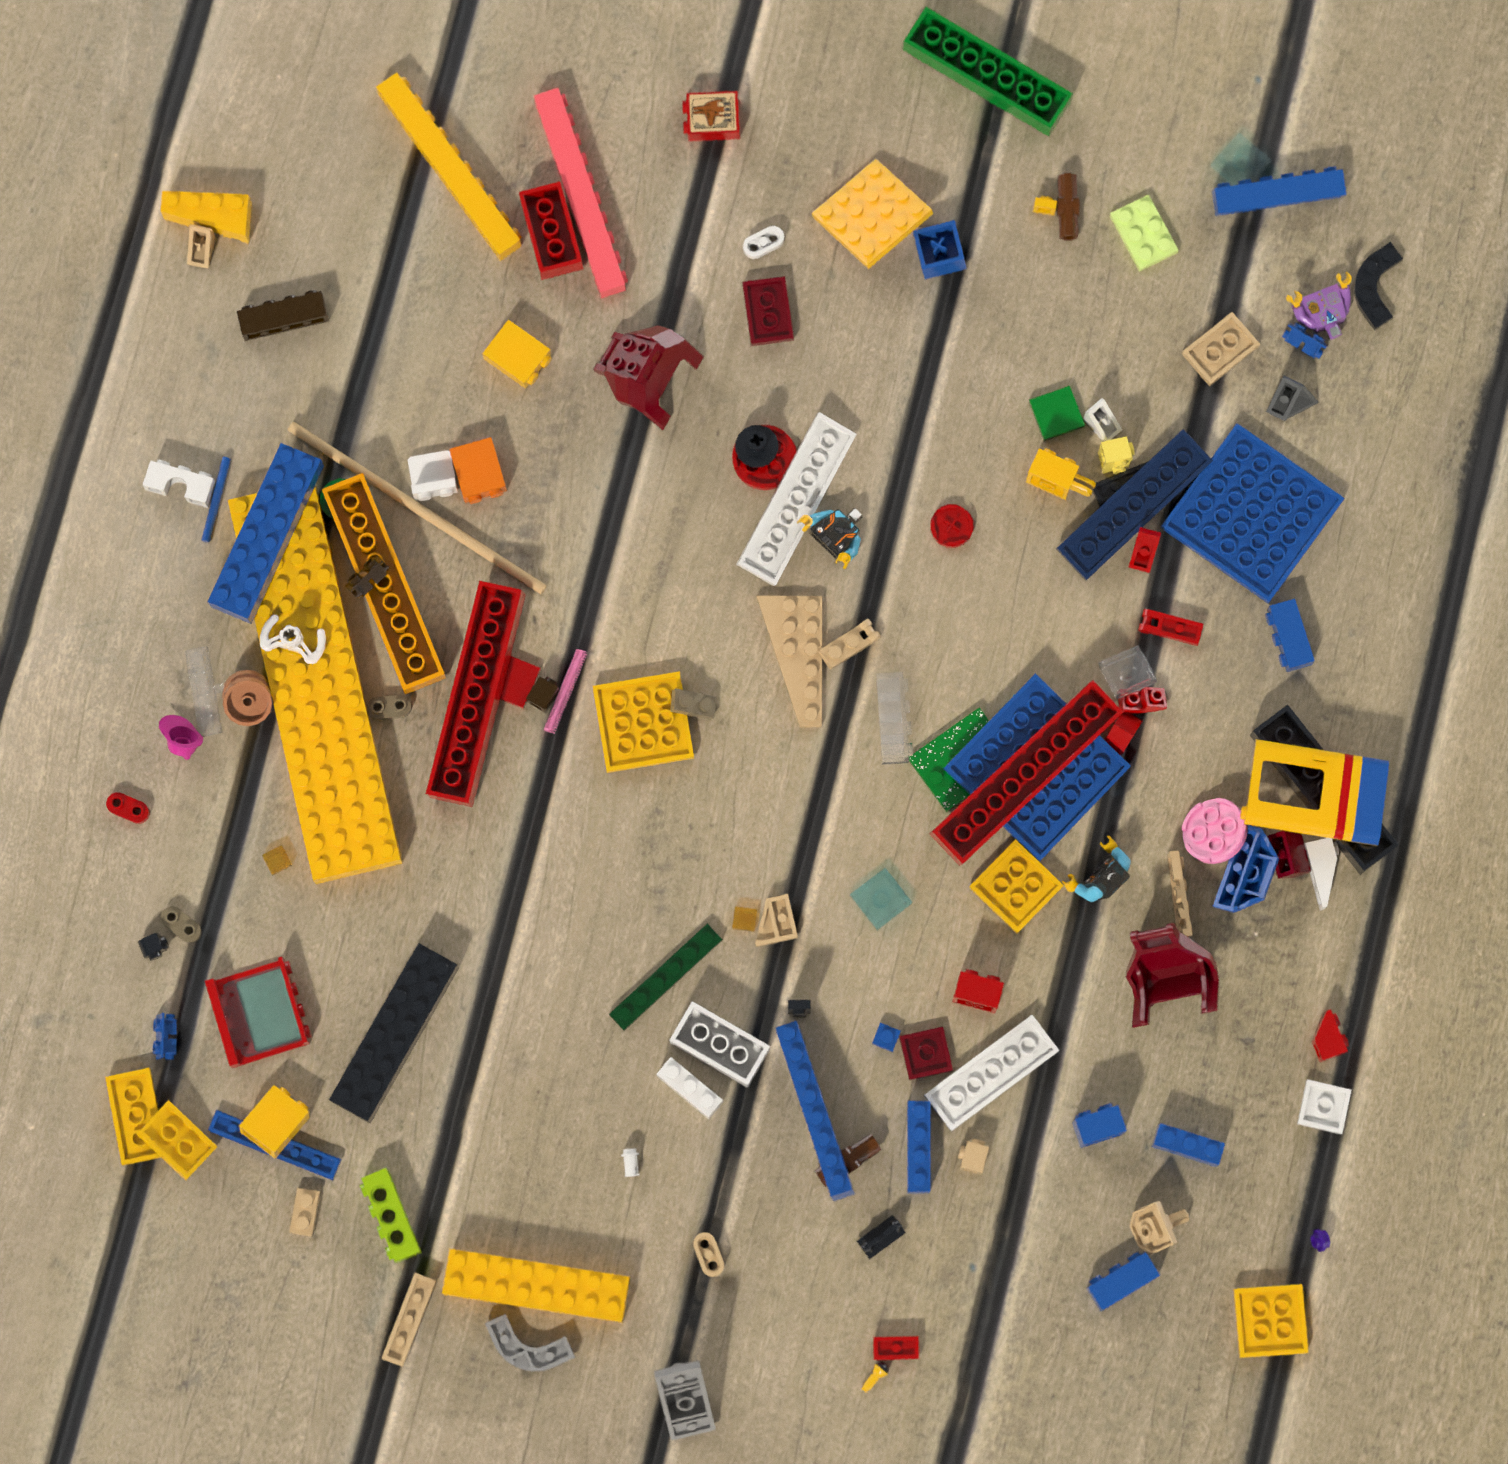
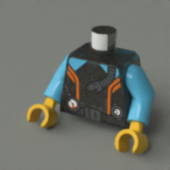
M853 508L847 515H844L839 509L835 511L826 510L809 516L802 515L797 521V524L800 522L805 524L802 529L803 532L811 527L809 534L836 560V564L840 561L844 563L843 569H846L849 562L858 554L861 538L859 536L860 530L855 524L863 516L857 509Z
M1107 836L1109 838L1108 844L1103 845L1100 842V845L1111 855L1082 884H1078L1072 874L1067 875L1070 879L1069 882L1062 881L1068 892L1075 891L1076 894L1090 902L1107 899L1130 878V875L1127 873L1131 865L1129 857L1110 836Z

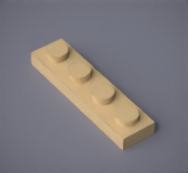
M414 1273L381 1359L404 1367L437 1281Z

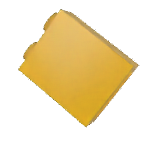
M507 320L482 353L484 360L525 389L529 384L533 385L539 376L537 373L542 367L546 368L552 359L550 357L551 350L510 320Z
M275 1085L271 1087L239 1125L240 1133L274 1159H276L310 1118L309 1108L302 1101L298 1100L296 1102L290 1097L291 1094L283 1087L278 1088Z

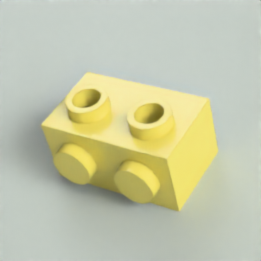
M1127 436L1101 442L1098 456L1103 474L1108 472L1118 474L1125 472L1126 468H1129L1130 462L1133 460L1132 455L1135 453L1132 442L1128 443Z

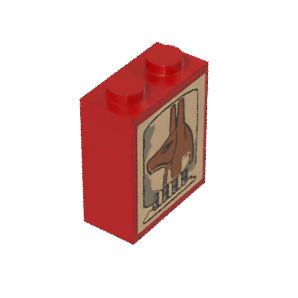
M738 91L686 93V101H682L683 114H687V121H683V132L688 134V141L740 139Z

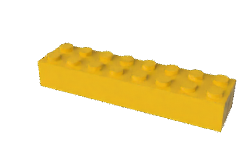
M449 1249L442 1294L623 1323L630 1277Z

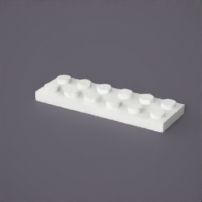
M1031 1015L924 1096L930 1101V1104L950 1131H953L1059 1052V1049L1034 1016Z

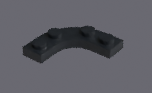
M1391 241L1371 254L1362 263L1355 279L1354 296L1356 304L1374 331L1393 319V315L1382 302L1377 292L1379 278L1403 260Z

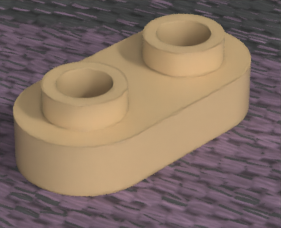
M700 1233L695 1237L693 1246L701 1268L709 1277L719 1276L723 1272L724 1262L715 1238L709 1233ZM703 1240L709 1242V1247L706 1249L700 1246ZM712 1261L717 1263L715 1270H711L708 1267Z

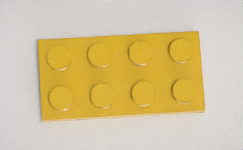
M151 1068L105 1077L121 1165L125 1166L161 1158L137 1135L138 1131L158 1111Z

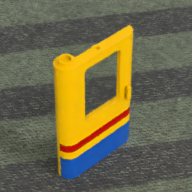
M1256 739L1247 805L1241 808L1240 819H1243L1246 825L1378 846L1382 828L1389 761ZM1264 761H1272L1322 770L1324 772L1320 809L1311 810L1260 801L1258 793L1262 763Z

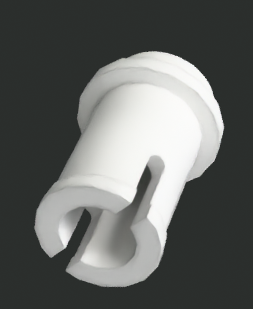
M636 1148L624 1149L623 1154H621V1157H624L625 1177L639 1176L637 1161L639 1153H637Z

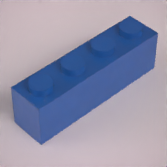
M930 1101L907 1102V1194H930Z

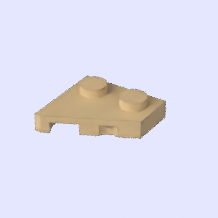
M788 894L766 899L755 942L756 948L798 938Z

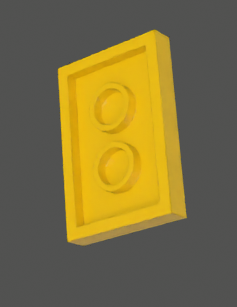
M169 1100L137 1133L145 1143L185 1180L218 1147Z

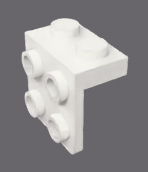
M446 450L412 456L408 459L412 494L415 500L425 501L431 499V497H447L453 495V493H458L450 451Z

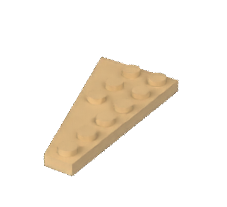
M756 596L799 727H822V657L818 653L822 648V596Z

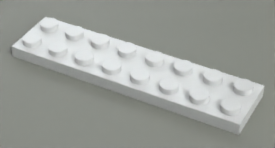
M817 413L736 565L767 583L776 586L804 533L802 529L805 524L801 522L797 524V521L802 515L809 516L815 513L856 433L822 413Z

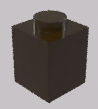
M539 676L526 697L527 703L546 714L558 695L559 687L556 686L558 683L547 676L545 679Z

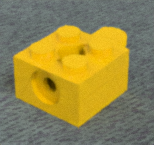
M1039 448L1026 479V483L1066 500L1070 489L1090 497L1092 494L1091 489H1094L1096 486L1093 480L1077 474L1079 466L1076 465L1074 460L1067 457L1062 459L1056 456L1054 451L1046 448L1044 450Z

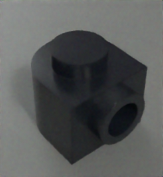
M159 933L151 934L138 941L144 959L149 958L150 961L162 957V952L167 951L169 948L165 936L161 937Z

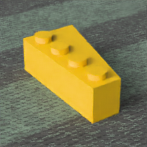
M162 191L161 213L165 220L185 226L197 225L212 228L214 233L220 234L223 237L238 239L249 244L252 207L249 194Z

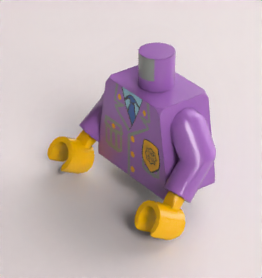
M1346 271V279L1341 281V275L1338 273L1336 279L1341 284L1340 286L1335 284L1302 297L1301 293L1294 291L1296 294L1294 300L1290 295H1287L1286 300L1293 304L1292 309L1296 320L1306 328L1313 329L1315 333L1326 330L1330 340L1340 337L1342 333L1338 325L1344 322L1350 309L1351 293L1350 285L1348 284L1351 282V275Z

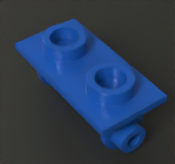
M1297 322L1294 325L1290 323L1288 327L1291 330L1288 331L1286 329L1282 335L1285 338V342L1296 348L1300 346L1301 342H1304L1305 345L1301 351L1314 359L1315 357L1320 359L1323 351L1320 349L1322 347L1326 349L1328 346L1324 343L1326 340L1315 333L1313 336L1305 332L1307 328Z
M164 1013L156 1015L153 1021V1031L156 1032V1041L153 1042V1054H156V1060L164 1058V1055L166 1060H173L174 1055H176V1039H168V1035H176L177 1019H175V1014H166V1018H164Z

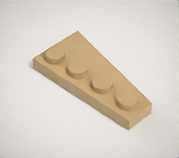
M1170 851L1167 854L1175 924L1179 932L1191 938L1193 935L1189 917V901L1186 898L1187 883L1182 873V870H1184L1183 856L1179 855V851Z

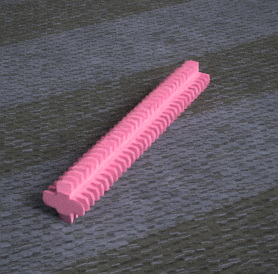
M576 649L544 731L555 734L553 731H556L555 728L557 729L555 726H558L557 723L559 724L558 721H560L559 718L561 719V713H563V708L566 706V700L569 701L567 699L569 698L568 695L571 696L569 693H572L570 690L573 691L571 688H574L572 685L575 686L573 683L577 681L575 678L579 676L577 673H580L578 670L581 671L579 668H582L580 665L583 666L581 663H584L583 660L585 661L583 658H586L585 655L587 656L585 654L587 653L586 651Z

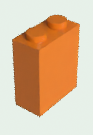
M492 437L449 449L465 503L475 504L481 502L482 498L488 496L496 498L502 496L503 492L507 491Z

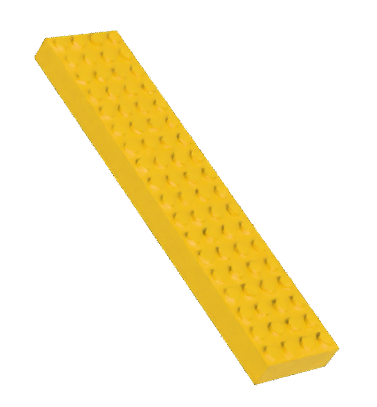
M315 485L254 620L259 642L261 630L265 622L273 614H276L279 620L270 630L269 639L279 635L280 631L287 625L298 627L304 637L303 642L311 652H314L317 647V630L320 628L325 630V649L321 658L315 664H307L300 653L278 647L271 651H265L261 648L310 870L315 884H320L403 863L318 491ZM257 493L228 500L236 539ZM291 637L289 641L294 640L296 637Z

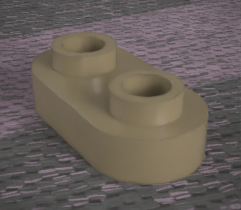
M404 695L374 697L367 704V711L370 717L375 720L404 718L412 710L410 700ZM397 703H404V707L402 709H397ZM375 705H382V709L380 711H375Z
M171 906L164 909L161 914V921L166 928L186 943H194L200 939L202 930L197 922L177 907ZM170 914L176 915L174 921L168 920ZM188 927L193 928V933L187 935L185 932Z

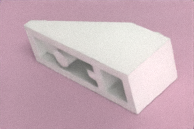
M1331 838L1305 843L1311 868L1310 876L1319 910H1324L1328 905L1337 862L1336 855H1339L1338 845Z

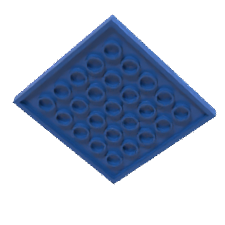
M1237 423L1211 459L1213 461L1198 475L1162 524L1161 529L1269 604L1345 498Z
M1035 673L943 769L970 795L1067 703ZM1099 735L1016 813L1003 828L1038 861H1041L1131 765Z

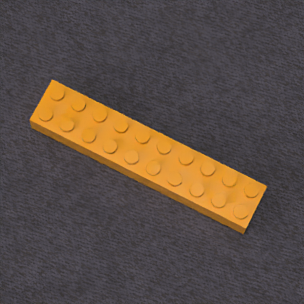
M363 473L322 489L355 573H359L364 568V564L370 558H375L376 556L384 561L383 563L390 568L387 571L388 574L377 584L372 578L369 580L373 588L365 597L405 695L446 679Z

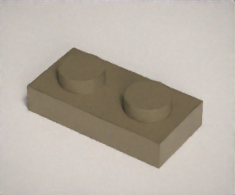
M675 688L672 690L670 712L711 720L715 714L716 697Z

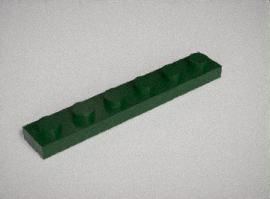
M707 923L610 1012L609 1016L625 1031L719 945L723 939Z

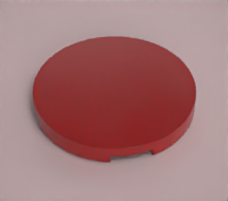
M762 425L769 428L778 440V453L775 459L769 465L762 468H752L739 460L734 445L732 463L737 476L746 485L758 490H772L780 484L797 452V448L784 430L772 425Z

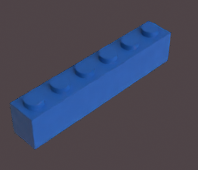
M1336 166L1323 168L1324 172L1315 173V170L1302 171V175L1294 176V173L1282 174L1279 179L1266 176L1259 178V182L1251 183V179L1238 181V185L1230 186V182L1217 184V188L1212 190L1215 216L1344 197L1347 194L1343 169L1337 170Z

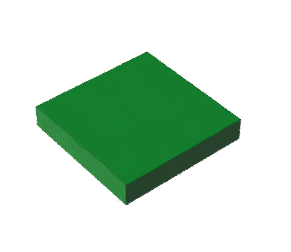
M1070 386L1029 399V404L1043 441L1085 427Z

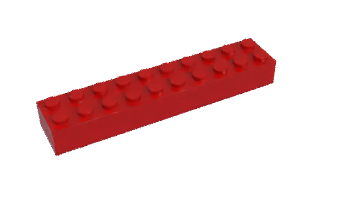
M479 580L425 793L430 798L473 807L526 597L521 589Z
M1094 680L1090 681L929 834L961 866L1109 727L1123 711Z

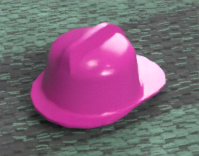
M166 715L159 721V729L167 739L169 751L174 755L182 756L185 760H189L197 747L203 743L201 734L186 718L178 715Z

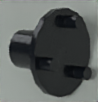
M752 425L744 428L738 434L735 441V451L739 460L745 465L752 468H762L769 465L775 459L778 453V440L769 428L762 425Z

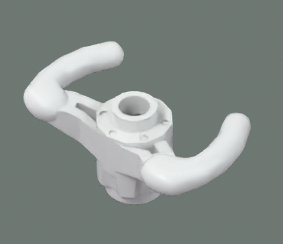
M273 614L265 622L260 634V647L263 650L271 651L278 647L300 653L307 664H315L321 658L326 644L324 629L320 628L317 630V647L314 652H311L303 642L304 637L298 627L287 625L280 631L279 635L269 639V632L279 620V617ZM291 637H296L294 640L289 641Z

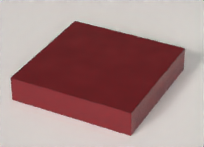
M943 1026L899 1036L909 1081L953 1071Z

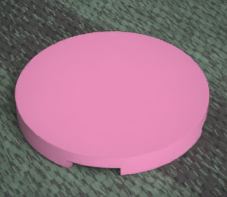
M1223 798L1211 799L1196 804L1188 812L1182 825L1183 841L1186 850L1197 860L1208 864L1222 863L1235 856L1242 848L1247 837L1248 827L1244 824V820L1240 819L1241 809L1233 802Z

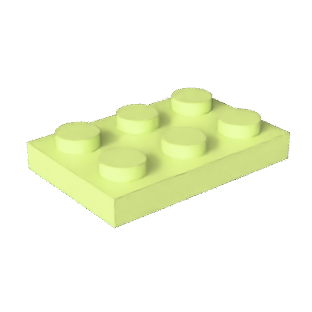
M1149 195L1110 213V218L1139 271L1178 253L1179 250Z

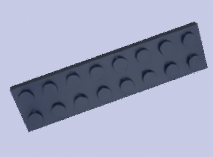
M1182 429L1066 538L1056 550L1086 581L1139 531L1140 527L1143 528L1213 460Z

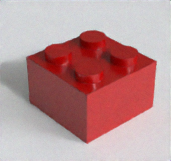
M966 969L965 972L960 971L952 1002L996 1013L1004 982L1000 981L1001 978L993 975H987V977L978 976L979 972L971 969Z

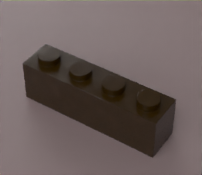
M310 290L305 292V295L297 297L296 295H289L284 297V300L276 302L275 300H268L259 306L247 305L242 307L241 310L237 311V316L244 341L329 322L322 291Z

